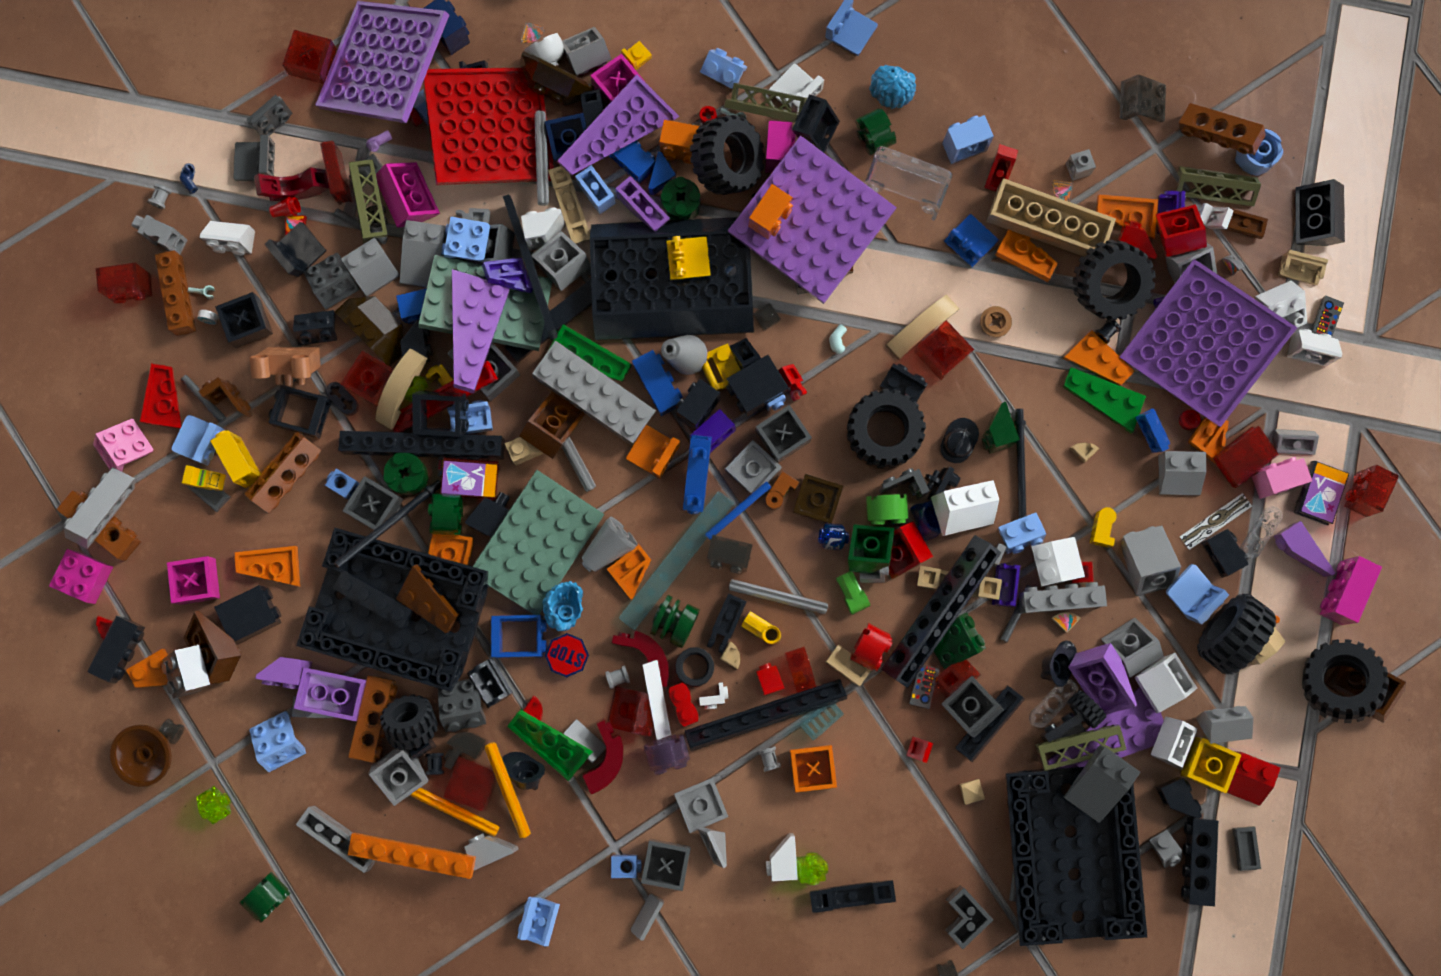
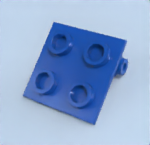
M971 213L944 240L971 267L999 241Z

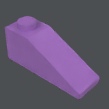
M631 176L615 188L617 198L630 212L654 232L670 220L665 212Z
M1301 521L1293 523L1274 535L1277 547L1300 563L1324 577L1336 573Z

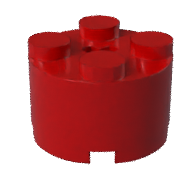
M868 623L867 629L864 628L854 648L856 650L854 654L851 653L849 659L871 671L873 669L878 671L883 661V652L887 653L892 645L891 634Z

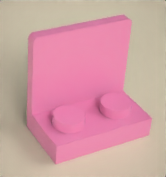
M134 419L127 420L95 434L93 445L109 470L113 467L122 472L125 464L153 452L152 446Z

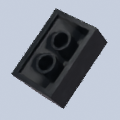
M1335 179L1296 187V244L1328 246L1344 243V185Z

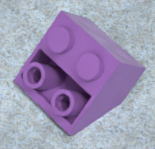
M280 657L256 674L255 679L262 680V684L280 686L283 683L282 687L298 689L303 668L311 669L312 661Z

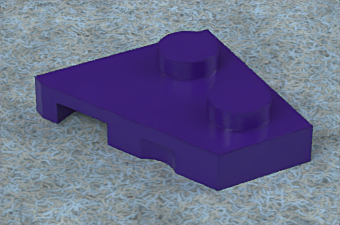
M522 258L483 262L482 268L488 283L532 293L533 286Z

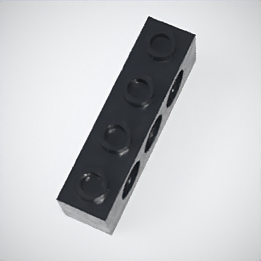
M1187 817V822L1184 823L1186 843L1183 845L1185 864L1182 866L1184 886L1181 887V897L1183 902L1187 904L1215 907L1218 820ZM1201 834L1204 840L1201 845H1198L1196 838ZM1201 856L1203 862L1197 867L1195 859ZM1200 877L1202 881L1201 886L1196 888L1194 881Z

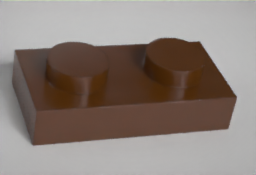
M1232 209L1233 214L1225 230L1257 239L1264 237L1268 222L1267 218Z

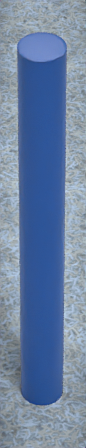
M766 481L705 533L709 540L771 488L769 483Z

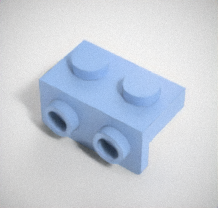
M719 48L709 50L700 72L733 89V83H739L743 72L747 69V66L743 64L744 61L737 57L732 59L726 56L727 52Z
M477 400L469 404L468 411H466L469 428L466 434L492 431L491 410L488 402ZM454 404L452 407L447 408L450 415L451 429H455Z
M1037 513L998 527L1004 544L1007 546L1005 549L1007 554L1011 552L1017 554L1022 552L1024 547L1039 545L1043 543L1046 536Z
M528 897L524 905L523 918L518 927L517 939L529 940L542 946H549L560 904L541 897Z

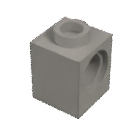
M1089 149L1070 155L1066 162L1072 181L1090 176L1096 168Z

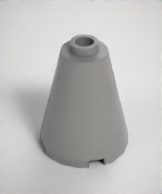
M693 335L669 339L661 347L663 357L677 372L684 375H692L699 372L707 361L706 345Z
M609 517L583 554L582 565L588 571H598L634 550L638 545L630 532L627 533L623 529L624 526L617 519Z

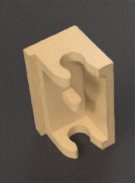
M1288 250L1282 255L1278 276L1318 285L1320 279L1324 278L1329 259Z
M838 644L825 663L856 686H861L871 670L850 660L851 653Z

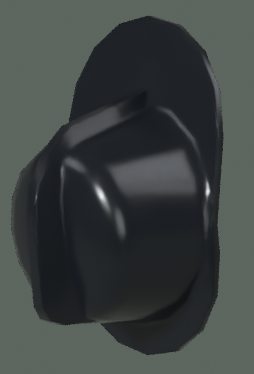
M958 418L950 424L940 445L941 454L948 462L962 463L969 458L979 438V429L976 423L968 418Z
M1065 640L1061 642L1054 653L1044 657L1042 673L1040 675L1042 679L1053 681L1060 687L1066 685L1072 673L1068 667L1077 653V649L1071 641Z
M510 752L502 757L507 773L516 787L522 790L538 789V784L545 774L543 764L523 752Z

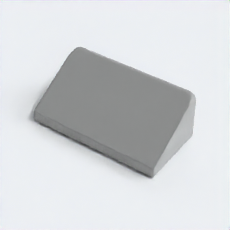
M1275 429L1274 452L1315 455L1319 435L1315 431Z
M577 719L563 733L593 751L588 757L592 763L606 749V745Z
M654 894L648 896L631 927V932L641 941L645 939L664 904V900Z

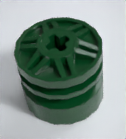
M668 595L657 609L652 621L650 634L655 636L661 628V639L670 632L672 633L670 643L683 648L700 609L687 604L683 611H680L681 601L677 599L672 607L670 605L673 597Z

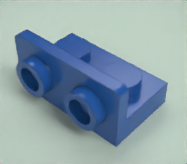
M1149 409L1135 417L1152 453L1163 452L1169 449L1170 441L1155 409Z

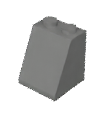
M1151 526L1143 531H1132L1123 536L1121 548L1136 596L1166 589L1178 578L1181 565L1163 526Z

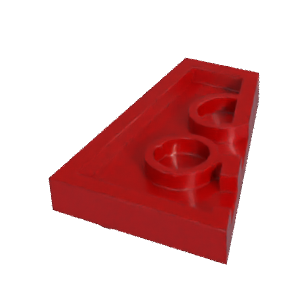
M151 363L140 418L141 423L181 429L182 423L173 367Z

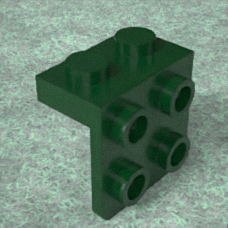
M966 612L955 619L934 652L942 667L948 669L982 652L986 647L983 637L975 629L974 620Z

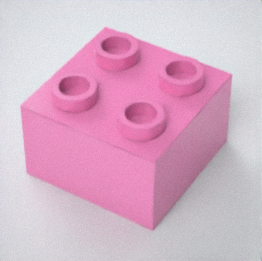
M1296 457L1286 459L1277 464L1267 465L1264 468L1258 469V474L1251 476L1260 499L1312 482L1304 458L1296 460Z

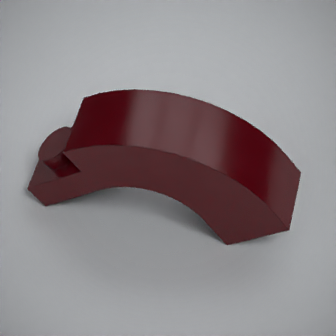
M310 167L300 174L287 177L264 174L254 176L257 195L269 197L270 201H282L289 196L301 200L317 196L330 189L326 170Z
M635 631L633 639L630 638L631 634L619 632L618 636L613 635L612 644L640 650L646 656L648 663L657 660L662 687H667L669 680L668 660L663 649L654 639L638 631Z
M605 718L596 722L606 745L605 758L598 766L583 772V778L591 795L607 787L616 778L623 762L624 748L621 734L612 736L614 729L611 722H606Z

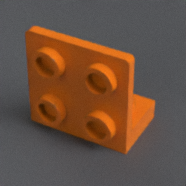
M646 425L626 459L661 479L681 444L678 439L674 437L670 439Z

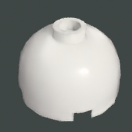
M558 33L543 38L540 42L531 44L524 51L529 55H534L558 66V61L564 54V45L561 37H559Z

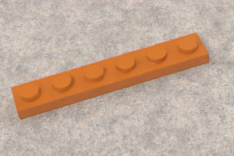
M359 833L351 834L348 855L467 879H471L473 876L476 856Z

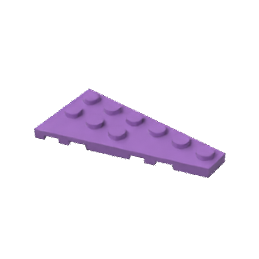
M636 74L558 159L557 163L570 175H573L662 127L664 120L673 121L680 116Z
M452 269L454 388L474 393L510 288L491 284L486 279Z
M1140 687L1133 692L1137 703L1136 707L1106 714L1107 717L1095 728L1098 729L1113 724L1120 725L1127 749L1115 753L1120 758L1154 746L1164 721L1161 712H1155ZM1089 727L1085 732L1094 730V728ZM1110 736L1105 745L1110 748L1119 747L1118 736ZM1090 741L1085 750L1092 754L1100 744ZM1075 746L1068 747L1064 755L1070 759L1076 758L1080 749ZM1054 754L1047 760V764L1056 763L1060 755ZM1089 760L1069 764L1058 768L1085 767Z

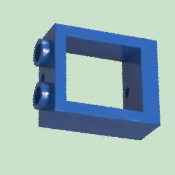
M542 615L491 616V657H543V652H547V641L543 640V632L547 631L546 620H543ZM537 621L536 652H503V622Z

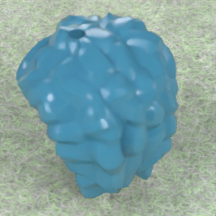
M884 65L880 66L871 76L872 80L869 87L871 96L876 98L882 106L890 107L891 109L896 107L902 108L913 100L916 92V77L912 72L908 73L898 66Z
M561 582L546 593V597L543 599V613L545 614L546 623L550 628H555L557 631H567L574 627L577 619L581 617L583 611L581 605L583 590L576 582Z

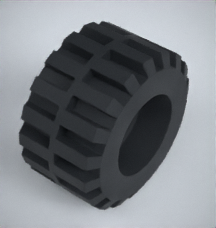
M411 694L410 696H402L400 699L396 698L394 702L387 705V708L383 709V715L380 716V723L387 741L395 749L412 750L415 747L417 749L421 747L420 745L428 743V740L432 739L434 733L437 732L438 722L428 699L423 698L421 695L415 696V694Z

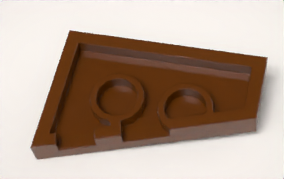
M416 564L412 567L396 600L447 633L452 628L458 614L444 596L437 593L433 588L434 584L430 579L424 577L420 572L421 568Z

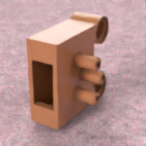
M267 347L258 354L250 356L251 378L260 379L275 375L276 385H283L285 381V386H292L293 378L297 379L298 385H305V378L311 377V374L321 367L319 347Z

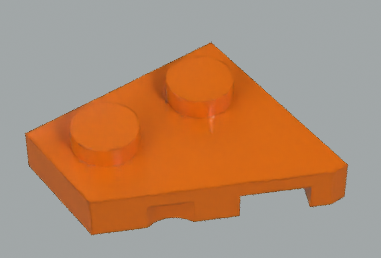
M1204 418L1188 443L1199 452H1206V457L1216 464L1213 458L1225 447V434L1228 430L1229 421L1226 420L1221 427H1218L1207 418Z
M638 544L634 550L623 555L609 566L607 570L627 596L633 599L651 559Z
M160 649L126 669L135 688L167 685V675L163 673L161 666L162 659L168 656L165 649Z

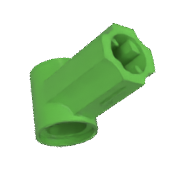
M847 572L836 578L845 596V603L852 615L871 606L853 572Z

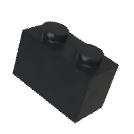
M1229 529L1223 530L1201 542L1221 578L1227 577L1249 565L1246 553L1242 549L1240 550L1236 543L1237 538L1235 534L1229 531Z

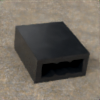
M769 355L726 378L728 385L725 387L731 397L735 395L738 400L736 405L741 413L745 412L747 417L766 407L767 403L777 397L789 393V387Z
M258 585L214 607L226 634L234 640L236 645L282 623L280 620L281 613L278 607L274 606L271 601L273 595L269 588Z

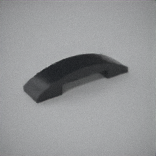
M893 880L855 883L810 891L813 913L868 904L877 905L896 902Z

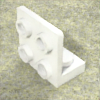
M793 64L769 90L808 98L809 94L817 96L823 90L824 79L819 75L812 79L797 64ZM776 96L775 98L783 104L780 97ZM793 100L789 103L793 111L799 112L800 101Z

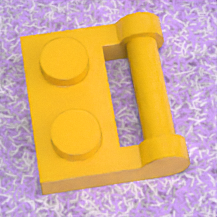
M728 343L707 352V361L702 366L710 386L717 391L726 389L725 386L728 385L726 378L740 371ZM713 359L723 382H717L708 360Z

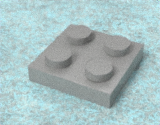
M754 440L725 468L750 494L766 481L769 483L782 469Z
M713 778L674 793L690 833L698 830L697 828L700 826L706 827L728 817Z

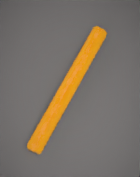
M491 742L485 745L484 749L520 838H526L531 834L497 744Z
M419 788L409 795L493 837L499 831L498 825L425 789Z

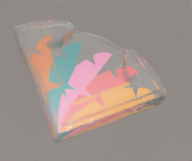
M526 22L520 38L521 43H531L538 40L543 35L545 28Z
M1053 180L1052 188L1057 198L1071 202L1073 183Z

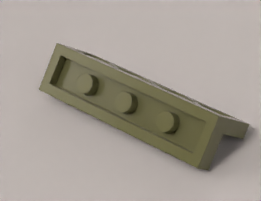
M733 83L732 97L725 100L724 107L795 123L807 97ZM739 88L744 89L748 95L744 100L737 99ZM757 93H762L766 99L761 104H758L753 97ZM776 96L780 97L783 105L779 108H776L771 101ZM793 100L800 101L799 112L793 111L789 103Z
M373 159L349 162V172L363 244L374 237H387ZM370 166L371 172L367 177H364L359 173L358 167ZM366 183L374 188V192L370 197L362 191ZM370 202L378 207L374 216L366 211V207ZM375 221L381 225L382 232L371 233L369 226Z
M1182 166L1179 167L1177 173L1180 179L1176 191H1183L1184 181L1193 182L1195 188L1186 191L1185 197L1254 207L1261 187L1258 177ZM1206 185H1212L1215 190L1209 194H1204L1201 188ZM1227 187L1232 188L1235 192L1228 197L1222 196L1220 191ZM1246 190L1253 191L1251 200L1242 199L1240 194Z
M1118 724L1066 736L1051 742L1035 744L1045 771L1089 760L1094 754L1085 750L1090 741L1099 743L1100 746L1108 748L1113 753L1127 750L1121 727ZM1117 735L1120 743L1119 747L1110 748L1105 745L1110 736ZM1071 746L1080 749L1077 757L1073 759L1064 755L1068 747ZM1054 751L1060 755L1056 763L1047 764L1045 753Z

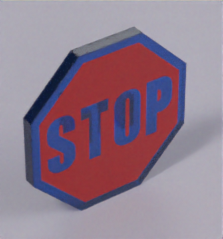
M566 633L550 641L545 657L552 672L567 678L583 671L589 654L583 639Z

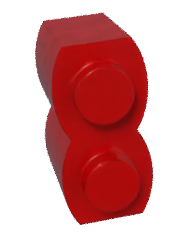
M680 683L670 687L669 696L672 703L677 707L676 713L679 722L684 727L698 722V711L695 705L691 703V693L687 685Z

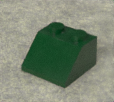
M1006 402L1001 403L995 410L983 434L982 444L985 450L988 449L989 454L1010 448L1019 441Z
M854 524L848 556L849 572L870 574L890 566L894 528Z

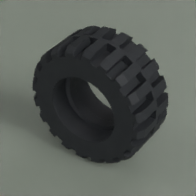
M728 115L708 120L702 126H699L696 130L697 134L693 136V145L690 146V152H692L690 161L694 166L693 172L697 174L698 181L714 194L727 195L747 191L756 184V181L762 175L760 172L764 169L763 160L765 159V153H763L762 149L764 145L763 142H760V135L758 132H755V127L743 117ZM725 142L732 156L731 169L726 164L723 149Z
M1107 240L1106 244L1103 242L1096 244L1095 249L1089 248L1086 251L1087 255L1085 257L1081 256L1079 262H1081L1079 267L1076 266L1074 270L1076 277H1073V285L1076 288L1073 290L1074 294L1078 297V302L1096 316L1115 321L1117 318L1119 320L1127 319V315L1133 316L1137 314L1136 310L1138 308L1142 309L1146 305L1144 302L1146 299L1150 300L1152 296L1150 291L1155 287V282L1152 281V278L1156 277L1155 271L1151 269L1153 268L1152 261L1139 248L1119 240L1117 242ZM1124 263L1127 270V279L1123 288L1113 296L1103 297L1100 284L1104 273L1111 266Z
M882 389L880 392L875 390L868 396H863L853 407L847 423V439L851 443L850 448L852 451L857 453V457L860 460H865L867 465L872 466L873 464L881 469L884 467H889V469L895 468L897 465L901 466L906 463L920 448L925 437L926 422H923L924 414L922 411H919V405L916 401L912 402L909 395L905 394L903 396L899 390H894V392H890L889 389ZM877 412L893 413L903 422L905 432L898 444L892 447H884L876 444L869 437L867 424L871 416Z
M1237 595L1236 598L1229 600L1227 604H1224L1216 612L1203 630L1197 644L1199 656L1223 674L1239 672L1241 668H1245L1249 662L1255 659V656L1263 650L1264 645L1270 640L1269 638L1274 632V627H1276L1275 614L1252 595Z
M1339 639L1332 640L1331 645L1325 642L1320 645L1319 650L1314 649L1311 652L1310 658H1307L1302 677L1304 696L1307 701H1310V706L1313 710L1318 709L1320 711L1319 715L1324 718L1328 715L1332 717L1331 721L1338 722V719H1343L1344 723H1351L1353 719H1356L1357 722L1363 721L1365 716L1371 717L1375 714L1376 709H1380L1386 697L1389 685L1387 667L1383 666L1384 661L1380 656H1375V650L1371 647L1368 650L1365 649L1364 643L1359 641L1357 645L1352 644L1350 639H1345L1344 643H1339ZM1349 666L1363 675L1366 680V687L1362 693L1356 696H1339L1326 687L1324 675L1333 667Z

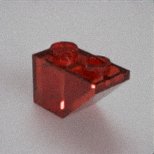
M805 647L784 653L796 692L816 687Z
M964 660L949 666L935 678L936 687L948 698L971 676L977 679L981 674L968 660Z

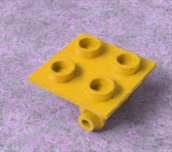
M674 236L672 240L667 241L670 280L711 276L707 237L680 239V236Z

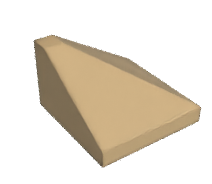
M979 779L959 784L965 805L985 799Z

